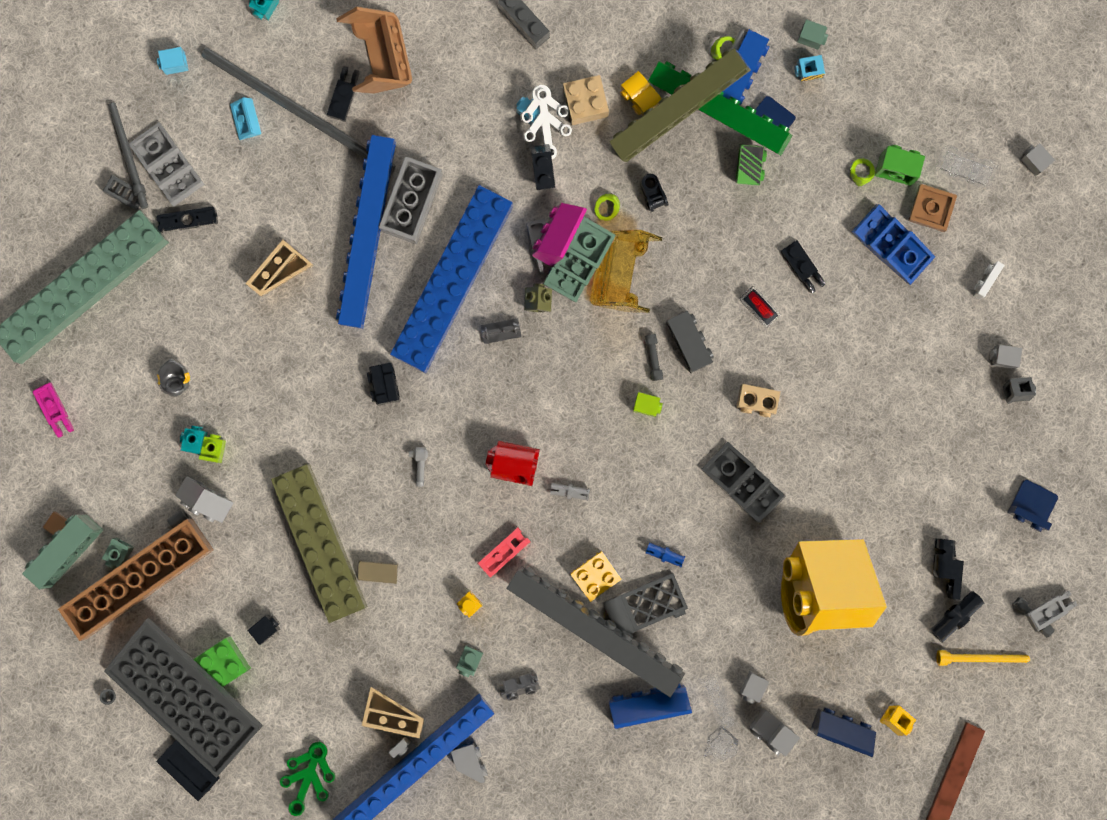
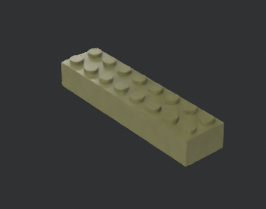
M306 464L272 478V484L328 622H334L367 608L368 606L311 465Z

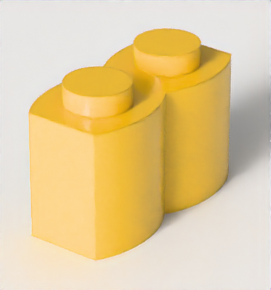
M639 71L621 84L622 91L620 93L626 101L630 100L633 103L632 108L638 115L642 114L644 116L643 113L646 110L654 109L662 99Z

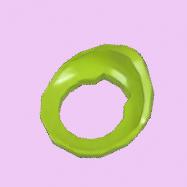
M730 36L718 38L711 46V56L717 61L722 58L720 53L722 43L730 41L734 44V38Z
M862 158L853 162L850 168V176L856 185L863 186L874 178L875 168L870 160ZM858 164H866L869 167L870 173L866 178L858 177L855 173V168Z
M614 194L601 195L595 203V215L600 220H612L617 216L620 209L618 197ZM609 200L614 203V211L610 216L605 217L599 213V206L602 202Z

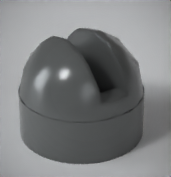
M105 689L100 694V701L105 705L112 704L116 699V693L112 689ZM108 691L111 701H107L106 692Z

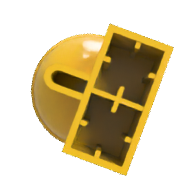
M864 539L799 541L791 556L784 559L781 580L782 609L789 629L797 636H806L819 630L873 627L887 607Z

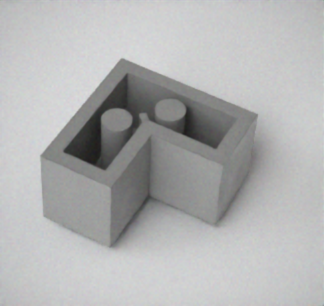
M186 476L175 495L181 500L180 504L189 508L190 512L198 516L201 513L205 519L211 522L217 520L222 523L233 505V502L226 496L209 489L203 483L189 476Z
M764 708L749 726L753 730L751 733L759 740L764 738L768 742L767 746L778 756L782 753L786 757L800 739L797 734Z

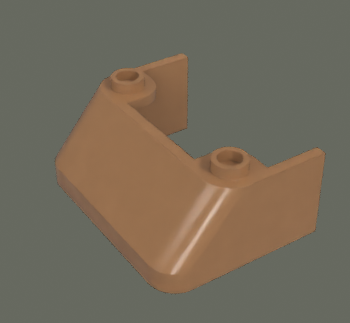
M355 7L336 18L337 22L351 24L353 34L357 38L365 40L373 74H369L365 77L364 82L353 87V92L375 94L405 87L412 82L400 22L394 13Z

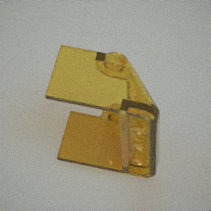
M643 230L610 231L616 236L600 266L595 270L590 301L592 305L625 312L650 313L649 308L638 305V297L636 294L630 293L636 257L643 256L647 252L649 241H662L663 237Z

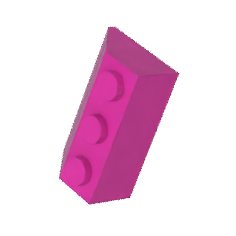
M561 203L557 207L554 206L549 213V217H551L549 222H546L541 229V233H543L541 238L537 239L532 247L534 249L532 256L551 267L562 260L587 209Z

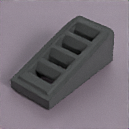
M111 175L103 189V193L136 211L140 207L138 199L135 204L131 203L135 196L134 191L128 200L124 199L129 190L133 191V186ZM118 183L119 185L115 192H111L114 184ZM122 186H124L125 190L120 197L118 193Z

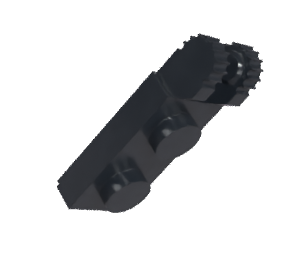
M344 66L342 68L340 79L337 81L327 111V117L343 122L346 121L355 94L352 88L356 86L360 74L359 70H354L351 83L345 82L348 75V67Z
M798 240L781 250L791 268L811 294L816 291L814 285L808 279L812 275L818 285L821 287L825 285V281Z

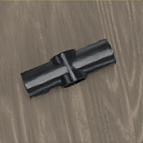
M971 591L958 604L952 605L944 613V617L930 631L943 643L953 632L961 629L970 621V617L985 604L983 599L974 591Z

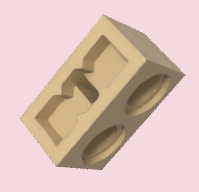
M742 384L740 385L736 408H740L742 413L752 414V411L760 412L759 416L770 418L771 415L777 413L781 391ZM747 394L753 398L751 405L744 402V396ZM765 398L770 399L772 402L770 409L763 406Z

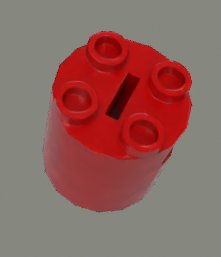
M498 440L497 445L488 450L485 465L491 474L490 478L533 486L540 449Z

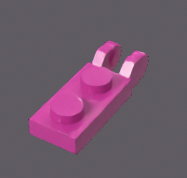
M49 382L33 390V394L56 436L59 438L63 436V432L57 424L61 420L68 432L74 431L68 419L69 416L53 384Z

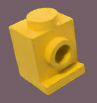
M471 591L456 603L460 611L469 618L483 606V603Z
M899 705L889 706L880 719L882 724H885L898 736H907L912 731L913 724L916 721Z

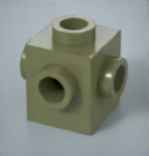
M533 284V287L525 288L524 311L536 313L551 312L552 289L545 288L544 284Z

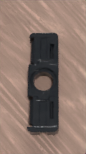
M213 206L160 214L156 217L159 223L158 230L163 233V230H186L198 228L199 225L218 224L217 210ZM186 215H191L193 218L192 223L189 225L183 223V218Z

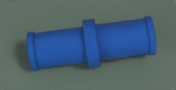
M649 542L645 554L661 559V562L666 561L680 568L686 557L670 551V548L666 547L665 549Z

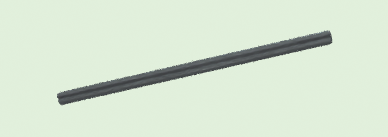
M209 48L203 50L201 55L204 59L367 159L368 151H366V146ZM394 163L392 164L391 173L395 170L396 167Z

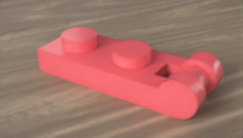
M519 528L515 529L478 563L490 578L531 542L521 534L522 531ZM514 538L520 543L517 547L511 543Z

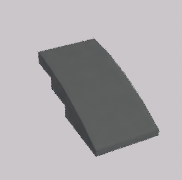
M728 441L702 468V471L758 524H761L786 497L753 463Z

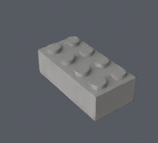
M405 156L379 226L381 232L417 245L443 176L442 169Z

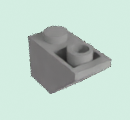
M471 742L454 748L451 754L456 770L480 783H484L486 780L485 776H488L485 764L481 765L479 757H482L479 745L475 746V743Z

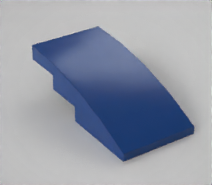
M876 204L852 231L874 255L909 285L915 281L935 258L934 254L912 231H908L896 217H891L880 204Z

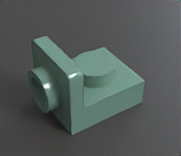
M466 645L456 666V669L459 670L458 673L466 677L474 676L483 652Z

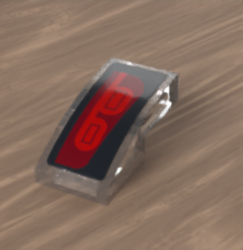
M754 286L750 287L739 298L748 311L753 313L765 328H768L781 316Z

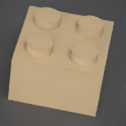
M600 75L563 83V92L566 105L569 108L571 125L608 117L609 109Z

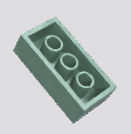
M88 515L70 516L65 521L66 526L62 530L55 532L51 537L53 540L38 551L39 556L26 564V570L22 574L39 590L52 588L104 531Z

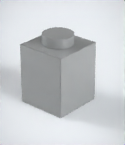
M1040 143L1035 147L1031 145L1023 152L1025 156L1020 159L1034 176L1040 174L1055 161Z
M1005 345L994 346V349L990 352L992 365L1012 369L1019 368L1022 348Z
M749 671L740 690V693L744 695L742 699L752 704L754 701L760 703L769 681Z

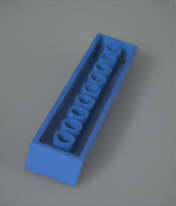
M480 185L477 187L390 353L392 357L425 374L427 373L513 208L512 201Z

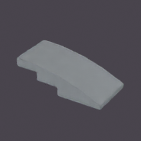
M160 122L129 143L144 168L149 172L173 206L205 185Z

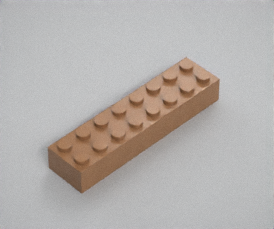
M186 519L61 606L58 610L78 640H86L210 554L214 549L193 519Z

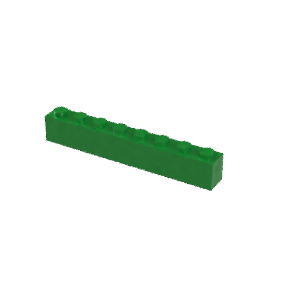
M659 61L648 82L672 95L678 86L686 85L690 82L692 75L684 70L681 72L674 70L676 66L668 61L665 64ZM721 92L698 109L780 156L793 136L789 133L790 129L786 126L772 124L773 119L764 114L762 117L756 115L757 111L748 105L746 108L739 105L740 101L731 96L729 99L723 97L724 92Z

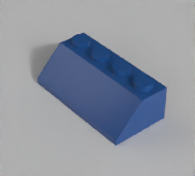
M680 683L671 697L657 688H651L648 693L643 694L642 691L632 692L629 697L616 695L612 697V700H609L615 729L692 713L686 687L684 685L681 686Z

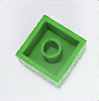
M898 145L887 146L879 156L874 176L911 186L920 178L925 156L920 155L921 153L916 150H902V147Z
M231 636L193 659L222 687L251 669Z

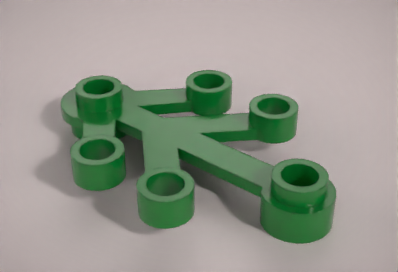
M314 742L310 745L307 753L298 757H291L287 761L288 768L293 770L299 764L310 760L307 768L290 776L285 775L280 780V785L283 788H288L292 783L303 779L297 798L290 803L288 808L293 816H300L304 812V799L311 781L319 801L323 802L329 797V792L326 789L324 790L316 772V767L319 763L324 773V781L331 783L335 780V772L330 769L326 761L328 754L327 746L322 742ZM316 748L321 749L322 753L320 755L315 753ZM290 760H295L296 766H291ZM331 773L333 779L328 780L326 774ZM284 778L289 779V785L283 783ZM324 792L326 798H320L319 793ZM297 803L300 804L301 809L296 810L294 808V805Z

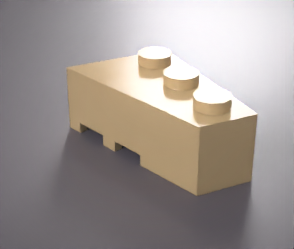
M282 240L246 282V285L263 297L314 265Z
M371 687L362 726L420 739L425 719Z

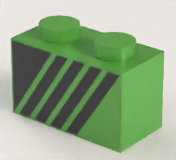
M739 144L736 172L737 184L760 185V181H764L765 170H762V163L766 162L767 151L764 150L763 146Z

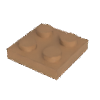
M920 184L908 221L946 232L957 195Z

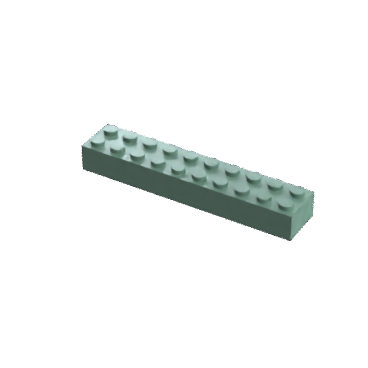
M138 210L0 324V346L14 362L23 364L165 247L169 241L148 216L141 210Z

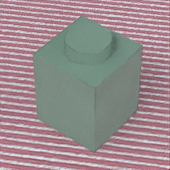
M806 19L797 43L818 50L821 44L825 45L827 41V27Z

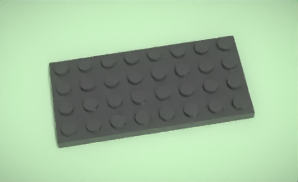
M150 618L143 622L104 670L112 680L216 778L263 726Z

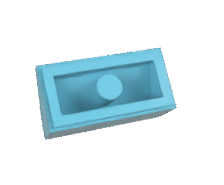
M243 97L231 103L230 107L239 140L260 135L261 130L253 100Z

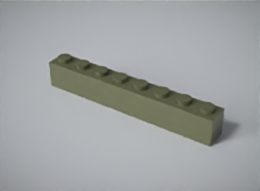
M735 48L732 50L728 49L721 55L722 58L718 61L709 63L705 67L706 70L702 73L693 75L690 78V82L686 85L678 86L674 90L675 93L670 97L662 98L659 101V105L654 109L646 110L642 118L630 122L626 130L617 132L613 136L614 139L610 141V144L620 159L624 162L631 160L751 71L740 53Z

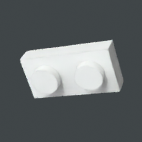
M997 261L993 265H988L984 271L986 276L983 281L979 280L974 287V290H976L973 295L980 300L986 296L1004 267L1002 263Z

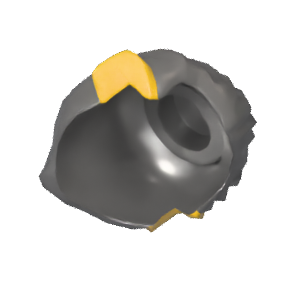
M170 359L160 367L157 378L162 392L169 396L177 397L189 387L190 375L184 365Z

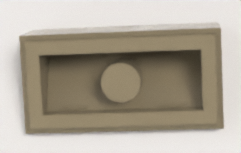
M359 561L358 580L397 584L399 564Z

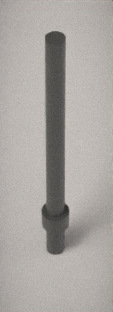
M113 102L108 104L132 178L133 191L135 196L138 197L141 209H146L149 207L145 197L146 190L144 185L141 184L116 103Z

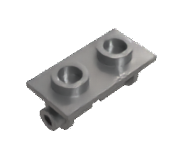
M518 318L481 325L484 344L522 337Z
M530 673L520 676L521 684L518 685L516 678L503 681V684L499 685L501 692H503L501 693L503 699L511 701L517 699L522 694L531 695L536 693L537 690L541 689L537 682V674Z

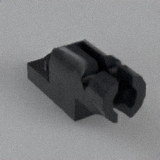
M936 539L935 548L940 549L942 552L934 554V577L950 579L949 583L946 584V594H948V598L960 600L964 561L954 560V557H956L955 540Z

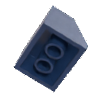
M824 707V710H817L810 729L811 732L818 737L873 757L876 731L871 729L872 725L862 721L860 724L853 722L854 718L844 714L842 717L835 715L834 710Z

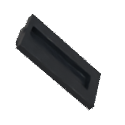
M177 740L156 761L197 801L210 791L213 785L220 779L219 776L216 778Z

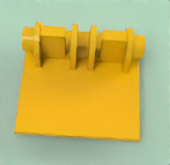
M602 551L596 553L597 555L590 560L588 559L587 562L582 563L583 565L570 573L590 602L622 580Z

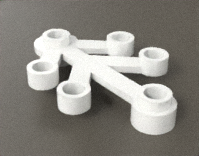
M538 85L532 91V102L520 114L522 122H531L533 119L532 114L539 106L540 113L530 128L523 133V139L527 142L534 141L535 133L542 125L544 145H550L552 159H554L557 155V150L552 145L550 124L559 130L562 136H569L572 129L569 125L561 123L548 112L547 104L555 109L560 117H566L569 114V108L555 101L551 97V91L547 86ZM541 91L545 93L544 98L539 96ZM561 108L565 109V114L563 115L560 113ZM525 113L529 114L528 120L524 119ZM564 127H567L568 132L566 134L563 133ZM530 132L532 137L528 140L526 135Z

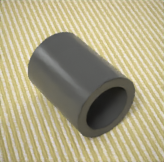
M181 509L168 518L167 522L172 528H175L186 519H189V517Z

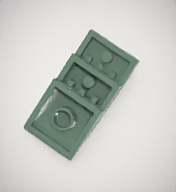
M583 217L563 259L551 267L542 284L576 303L595 270L600 266L616 235L588 218Z

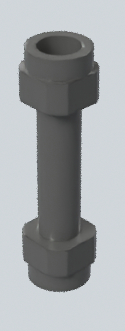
M656 334L646 335L645 342L646 346L649 347L652 365V381L663 380V371L660 370L656 344H658Z
M1018 597L1013 602V605L1019 612L1027 614L1032 611L1028 607L1029 603L1022 597ZM1048 625L1039 632L1047 638L1054 633L1055 629Z

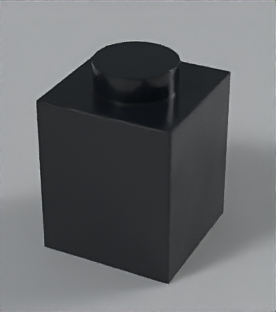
M268 614L247 631L260 646L280 630L278 626L280 623L275 616Z

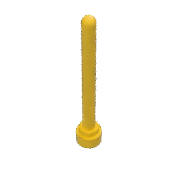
M937 650L936 653L938 666H947L951 662L1027 663L1030 661L1028 655L951 654L946 650Z

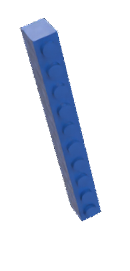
M371 135V140H367L366 151H368V157L363 162L365 174L364 177H361L359 188L362 191L361 196H358L356 201L358 214L354 215L353 218L355 231L354 234H351L349 241L352 248L351 253L348 252L346 264L349 265L347 272L345 271L343 275L345 287L340 292L339 301L342 302L341 309H338L336 314V320H338L339 325L364 328L381 232L379 226L384 215L396 141L393 138Z
M480 693L476 695L332 820H372L494 715L492 707Z

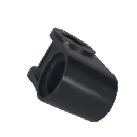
M646 174L640 185L649 211L653 212L658 207L669 206L658 177L655 174ZM645 180H653L655 186L648 188L645 185Z

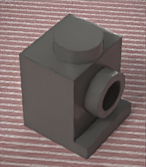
M1032 377L1009 379L1003 385L1007 404L1030 401L1036 395V386L1033 384Z

